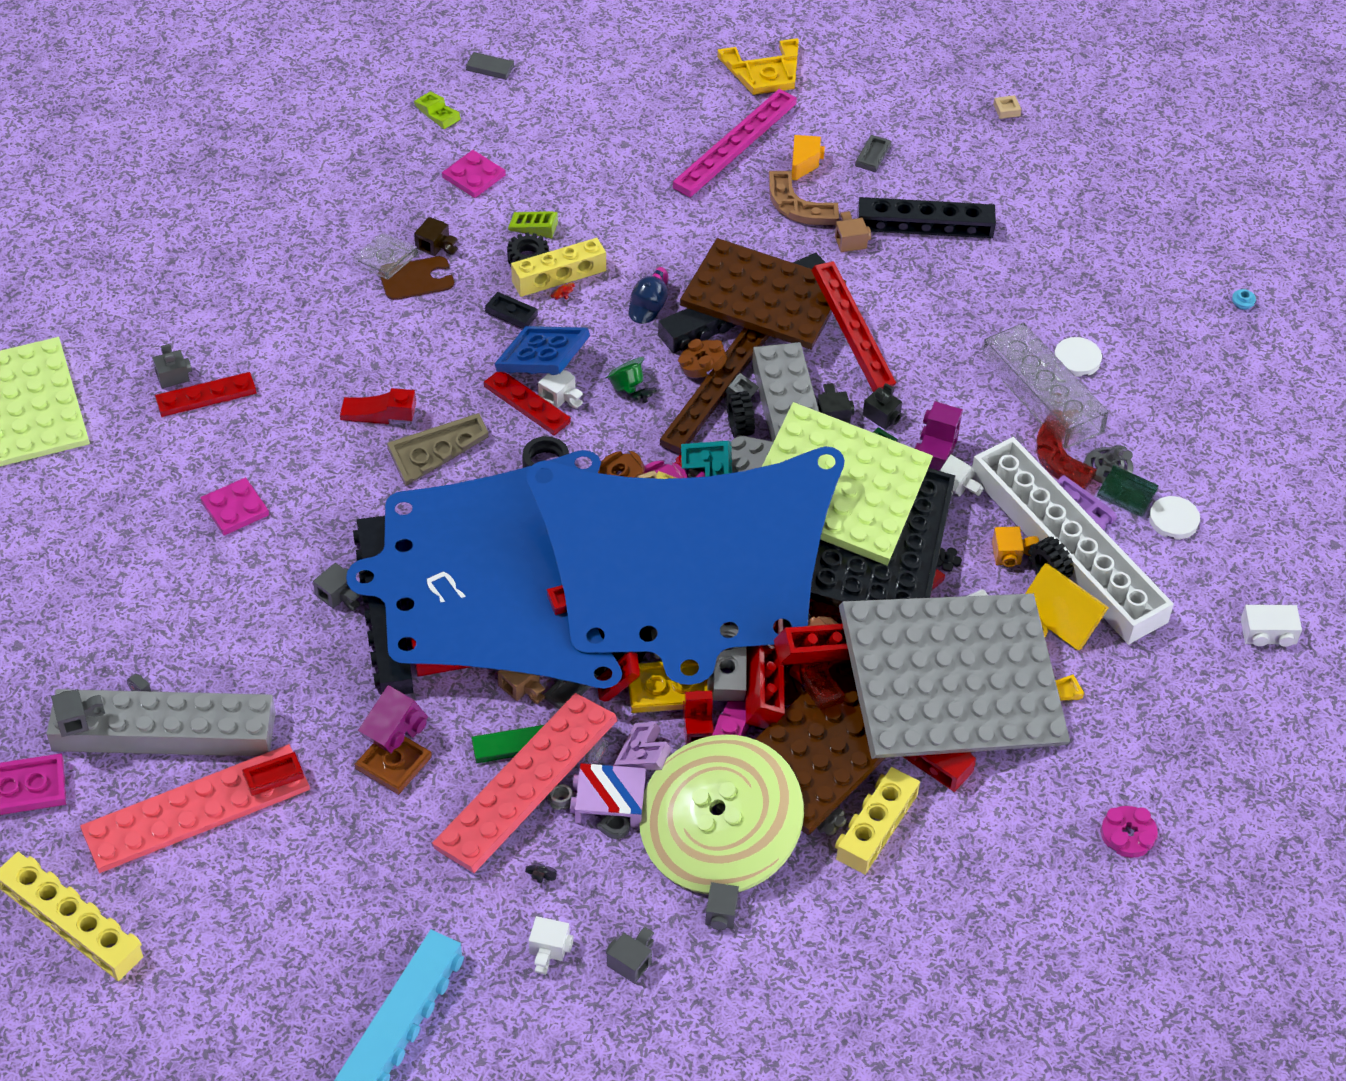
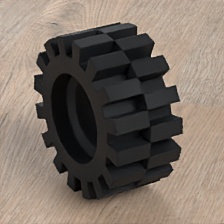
M525 233V236L518 234L517 238L513 237L508 242V264L511 267L513 262L549 252L548 242L546 240L543 241L541 235L537 238L535 233L532 236H529V233ZM524 251L535 252L533 255H523L520 253Z
M749 392L728 393L726 396V410L733 437L754 434L755 414Z
M1047 537L1030 546V550H1028V554L1031 555L1029 556V561L1033 563L1031 567L1032 569L1035 568L1036 575L1045 563L1055 568L1067 578L1073 575L1072 570H1074V566L1070 564L1073 561L1072 558L1068 557L1070 553L1068 550H1064V544H1059L1057 538Z

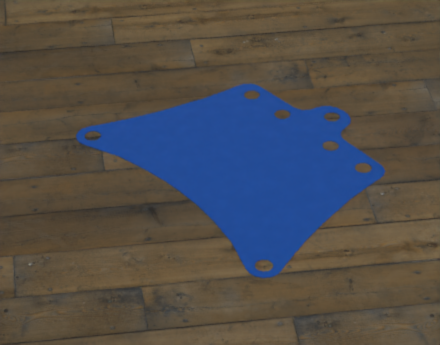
M825 446L777 464L746 471L707 477L669 479L636 478L592 473L552 461H540L533 464L527 471L526 479L545 522L554 550L565 593L572 645L575 649L585 653L653 652L662 659L666 675L672 681L679 684L692 685L707 680L713 674L716 659L720 652L725 649L775 645L774 639L779 635L773 629L775 621L786 619L791 623L792 627L808 626L811 582L820 537L832 496L844 468L845 460L843 454L833 447ZM825 454L833 456L835 458V465L830 469L821 468L818 465L820 456ZM540 469L551 470L553 473L552 480L548 483L538 482L535 476ZM726 622H733L738 626L739 630L736 636L726 638L720 633V627ZM645 626H653L658 634L655 640L645 642L639 636L640 630ZM592 628H600L604 631L605 637L600 643L593 644L587 640V632ZM690 659L698 663L699 670L696 674L686 676L681 672L680 667L685 660Z
M587 450L575 451L548 460L578 468L575 465V460L579 457H587L591 459L592 465L581 470L598 473L601 465L599 456ZM531 466L450 485L400 491L388 497L385 504V545L383 551L375 557L361 559L353 563L347 571L346 580L353 592L360 595L378 597L385 603L388 653L394 661L405 664L461 665L546 676L603 689L613 687L621 680V668L611 652L585 653L575 649L570 639L567 612L558 615L554 614L547 596V589L562 585L545 522L527 483L526 475ZM544 468L540 469L535 477L540 483H548L552 480L553 473L551 470ZM406 502L412 505V511L409 514L400 515L395 511V506ZM407 539L412 542L413 547L407 552H400L395 548V544L399 540ZM368 570L374 574V579L369 583H360L356 580V575L360 571ZM445 572L455 581L456 589L460 590L466 597L461 598L444 576L431 582L445 600V602H440V596L433 593L428 587L427 579ZM406 597L414 601V607L408 611H401L396 606L397 601L401 598ZM592 628L587 632L586 637L590 643L597 644L603 641L598 628ZM404 637H411L416 641V646L410 651H403L398 647L399 640ZM599 667H607L612 671V677L608 680L600 681L594 677V671Z

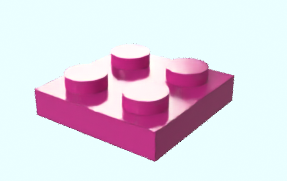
M471 150L442 172V178L474 198L506 175L505 169L474 150Z
M246 477L200 497L201 503L223 536L269 516V510Z

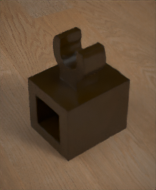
M428 217L414 233L415 248L432 256H436L441 249L450 255H454L458 250V247L454 246L458 239L449 235V224Z

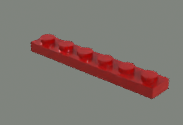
M831 261L815 265L811 271L872 391L874 392L879 387L883 389L885 383L893 387L896 381L835 262Z

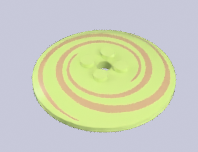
M714 735L701 738L671 754L666 759L662 770H656L649 780L644 791L642 820L639 823L642 842L648 856L658 870L682 888L695 893L709 895L711 882L739 886V892L762 883L772 876L793 852L803 826V795L799 782L789 764L781 755L766 744L739 735ZM718 803L725 805V811L722 814L713 815L711 813L714 805Z

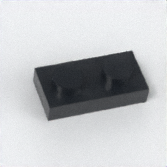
M497 292L485 305V313L522 329L525 326H529L538 316L537 308L500 292Z

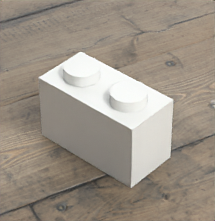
M1245 605L1241 624L1245 644H1254L1255 646L1280 644L1281 646L1288 647L1298 643L1302 627L1297 605Z

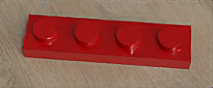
M246 372L156 394L155 398L161 417L254 395L257 392L251 373Z
M495 372L484 381L486 389L553 436L571 423L570 416L506 372Z

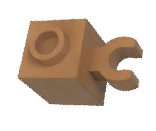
M850 211L840 212L842 221H836L835 239L840 252L867 249L868 240H871L869 226L866 227L863 218L852 219Z
M507 670L498 671V686L516 701L525 694H528L529 698L536 704L545 699V696L542 694L545 688L540 684V675Z

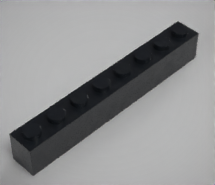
M815 252L792 263L812 269L815 265L826 262ZM686 308L659 320L658 336L672 353H676L688 348V344L692 340H709L710 337L719 333H726L737 325Z
M385 516L356 519L358 530H353L354 544L360 545V549L356 550L357 561L375 557L383 551L385 545ZM368 570L360 571V583L371 582L374 579V574ZM362 595L363 605H369V610H364L366 626H372V630L367 631L369 647H375V651L370 652L372 668L378 667V673H373L375 689L381 688L382 695L389 685L403 694L414 693L410 664L396 662L388 653L385 603L378 597ZM399 599L396 603V606L399 610L402 611ZM406 637L398 642V647L403 651H408Z

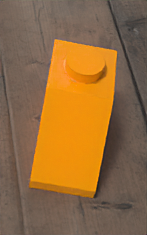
M794 135L793 181L818 168L819 159H824L825 146H820V136Z

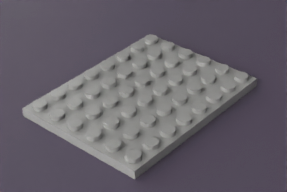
M1034 593L843 601L839 605L872 759L1051 747L1070 743Z

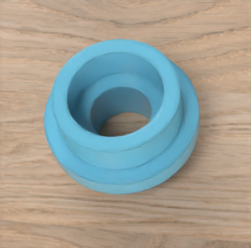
M1240 289L1233 293L1232 301L1239 309H1249L1254 306L1256 297L1251 291Z

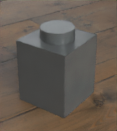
M711 882L705 925H710L716 930L733 929L739 886Z

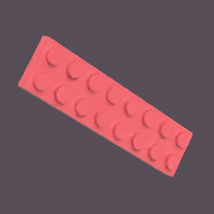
M575 693L432 842L434 849L475 873L618 721L615 713Z
M285 745L80 825L98 872L102 873L309 791L310 786L304 775V778L254 796L250 794L242 769L292 753L290 745Z

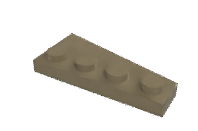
M480 413L388 442L387 448L404 485L407 486L488 438V430Z

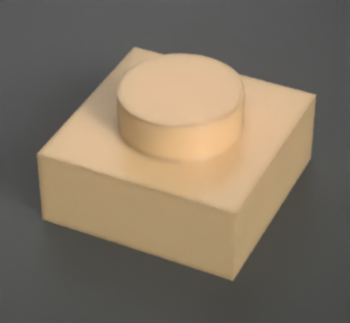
M1015 95L994 98L993 105L999 119L1021 116L1022 109Z

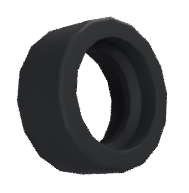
M551 436L534 438L523 449V468L535 464L531 459L537 454L545 452L561 457L569 454V450L560 439Z

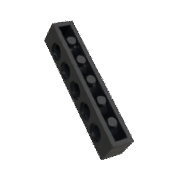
M859 197L857 218H863L866 227L869 226L871 232L974 238L994 237L996 226L995 204Z

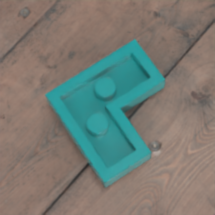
M731 441L681 444L682 469H705V477L732 473Z

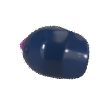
M656 268L653 275L640 279L634 286L629 305V317L632 321L639 324L649 323L656 318L668 297L666 285L669 279L665 268Z

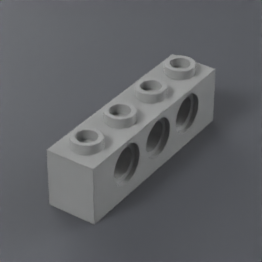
M735 623L732 625L723 624L720 627V633L726 638L736 636L739 630ZM746 647L725 649L718 655L714 672L707 681V690L712 691L713 700H745ZM728 668L733 672L726 674L721 669Z

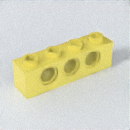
M593 238L511 263L512 283L520 297L605 272L606 251L598 238Z
M893 767L889 769L886 775L881 774L876 782V790L873 795L868 794L862 804L863 810L859 815L854 814L846 835L842 833L835 844V848L838 849L836 860L866 875L918 796L920 781Z

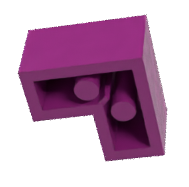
M934 401L932 409L926 410L923 424H926V426L923 427L920 437L922 443H917L915 449L933 456L929 468L940 471L949 456L952 455L958 441L963 409Z
M388 685L358 731L365 739L392 754L394 749L402 744L405 737L404 734L414 738L417 733L419 734L423 731L428 716L415 700Z

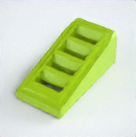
M514 212L508 230L529 233L530 235L535 233L537 236L541 235L542 237L552 239L558 225V212ZM518 219L522 220L521 224H516Z

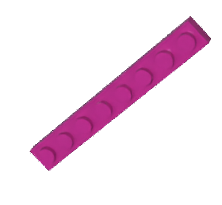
M778 89L673 181V188L691 198L796 105L797 98Z

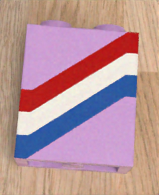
M580 763L579 774H574L573 790H577V796L571 797L570 813L575 814V823L581 824L582 813L630 817V828H640L639 823L642 820L643 796L646 785V768Z

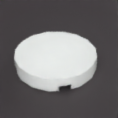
M1070 337L1057 344L1054 360L1057 363V367L1064 373L1075 377H1082V375L1086 374L1091 375L1099 369L1102 354L1099 347L1092 341L1081 337Z
M1167 496L1154 502L1150 510L1149 522L1160 535L1180 540L1188 538L1196 532L1200 523V513L1189 500L1176 496Z

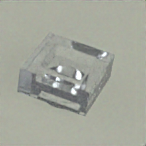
M601 738L586 754L585 762H588V764L604 765L609 754L608 740Z

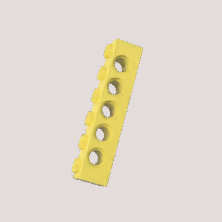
M18 851L0 867V890L118 982L143 958L142 944L132 933L127 935L121 930L120 925L114 919L103 917L100 910L93 903L88 902L86 904L81 900L76 890L70 886L68 888L64 887L58 877L51 871L47 873L43 871L33 857L29 856L26 858ZM90 928H95V929L92 930V931L85 932V931H87V930L90 929ZM110 944H115V945L112 946V947H108V948L106 947V946H108V945H110Z

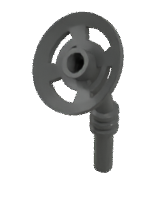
M1115 445L1112 448H1096L1087 454L1084 467L1087 474L1099 483L1106 485L1121 484L1132 476L1133 463L1131 459L1133 454L1122 445ZM1091 459H1095L1094 464L1097 470L1093 469ZM1124 460L1127 463V470L1124 469ZM1105 472H1106V473H1116V472H1117V473L1119 474L1118 477H1113V478H1111V477H1105V476H1103V475H1104Z

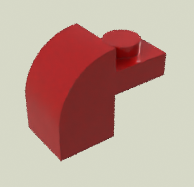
M697 690L685 692L683 719L686 745L695 740L712 736L714 732L712 691Z

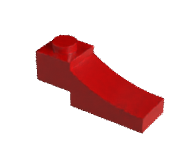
M391 388L390 392L377 396L344 397L340 420L389 424L390 419L413 421L416 407L415 390Z

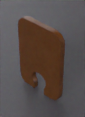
M442 256L388 265L380 269V278L385 294L391 300L445 291L454 286L452 274L439 279L433 278L430 275L433 270L450 268L447 259Z

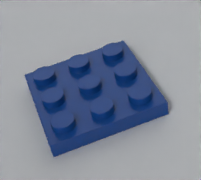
M525 326L494 363L496 371L509 374L516 372L560 374L590 337L589 329L587 327Z

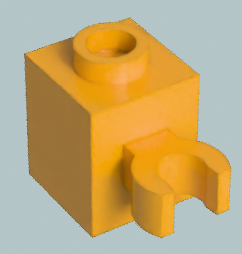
M995 527L992 538L995 565H1004L1005 567L1021 565L1023 554L1031 556L1028 554V550H1030V546L1039 542V538L1037 536H1030L1022 539L1020 527Z

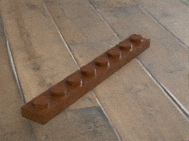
M743 328L725 352L727 360L723 367L716 372L712 369L662 435L660 446L681 455V444H689L727 394L725 391L739 373L742 374L753 359V347L763 346L769 335Z

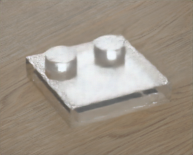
M382 232L353 256L352 259L353 263L385 279H389L417 256L418 250L416 246Z

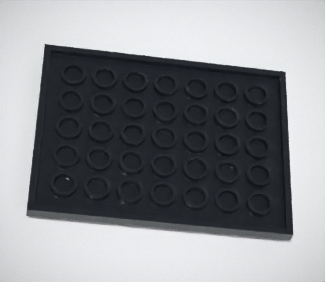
M928 468L888 566L820 539L811 582L810 599L839 607L843 601L930 598L956 475Z

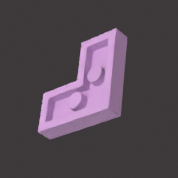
M656 722L634 724L614 766L646 768V771L662 770L672 748L667 742H655L661 730Z

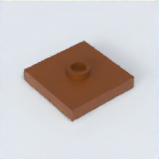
M404 737L402 744L395 748L392 754L373 743L357 760L355 769L399 795L432 758V753L407 737Z

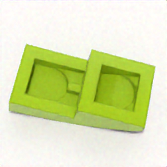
M431 91L414 101L415 106L423 114L443 129L461 120L458 111L446 106L444 98Z

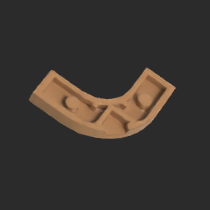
M769 171L770 199L774 207L781 214L803 224L836 225V221H839L838 203L805 201L794 193L792 171Z

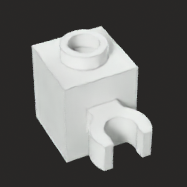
M563 370L557 375L547 374L538 382V395L557 408L565 401L575 409L583 404V401L579 399L583 393L575 388V376L569 371Z
M950 455L940 471L956 475L952 494L954 493L960 497L965 489L973 494L980 496L984 487L972 479L976 474L975 470L970 465Z
M536 916L528 941L529 954L536 955L534 963L536 965V973L546 975L550 959L563 961L565 952H571L574 936L570 935L569 923Z

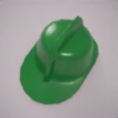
M644 357L635 358L612 370L605 379L608 378L616 391L626 390L628 394L635 392L636 386L644 380L641 366Z

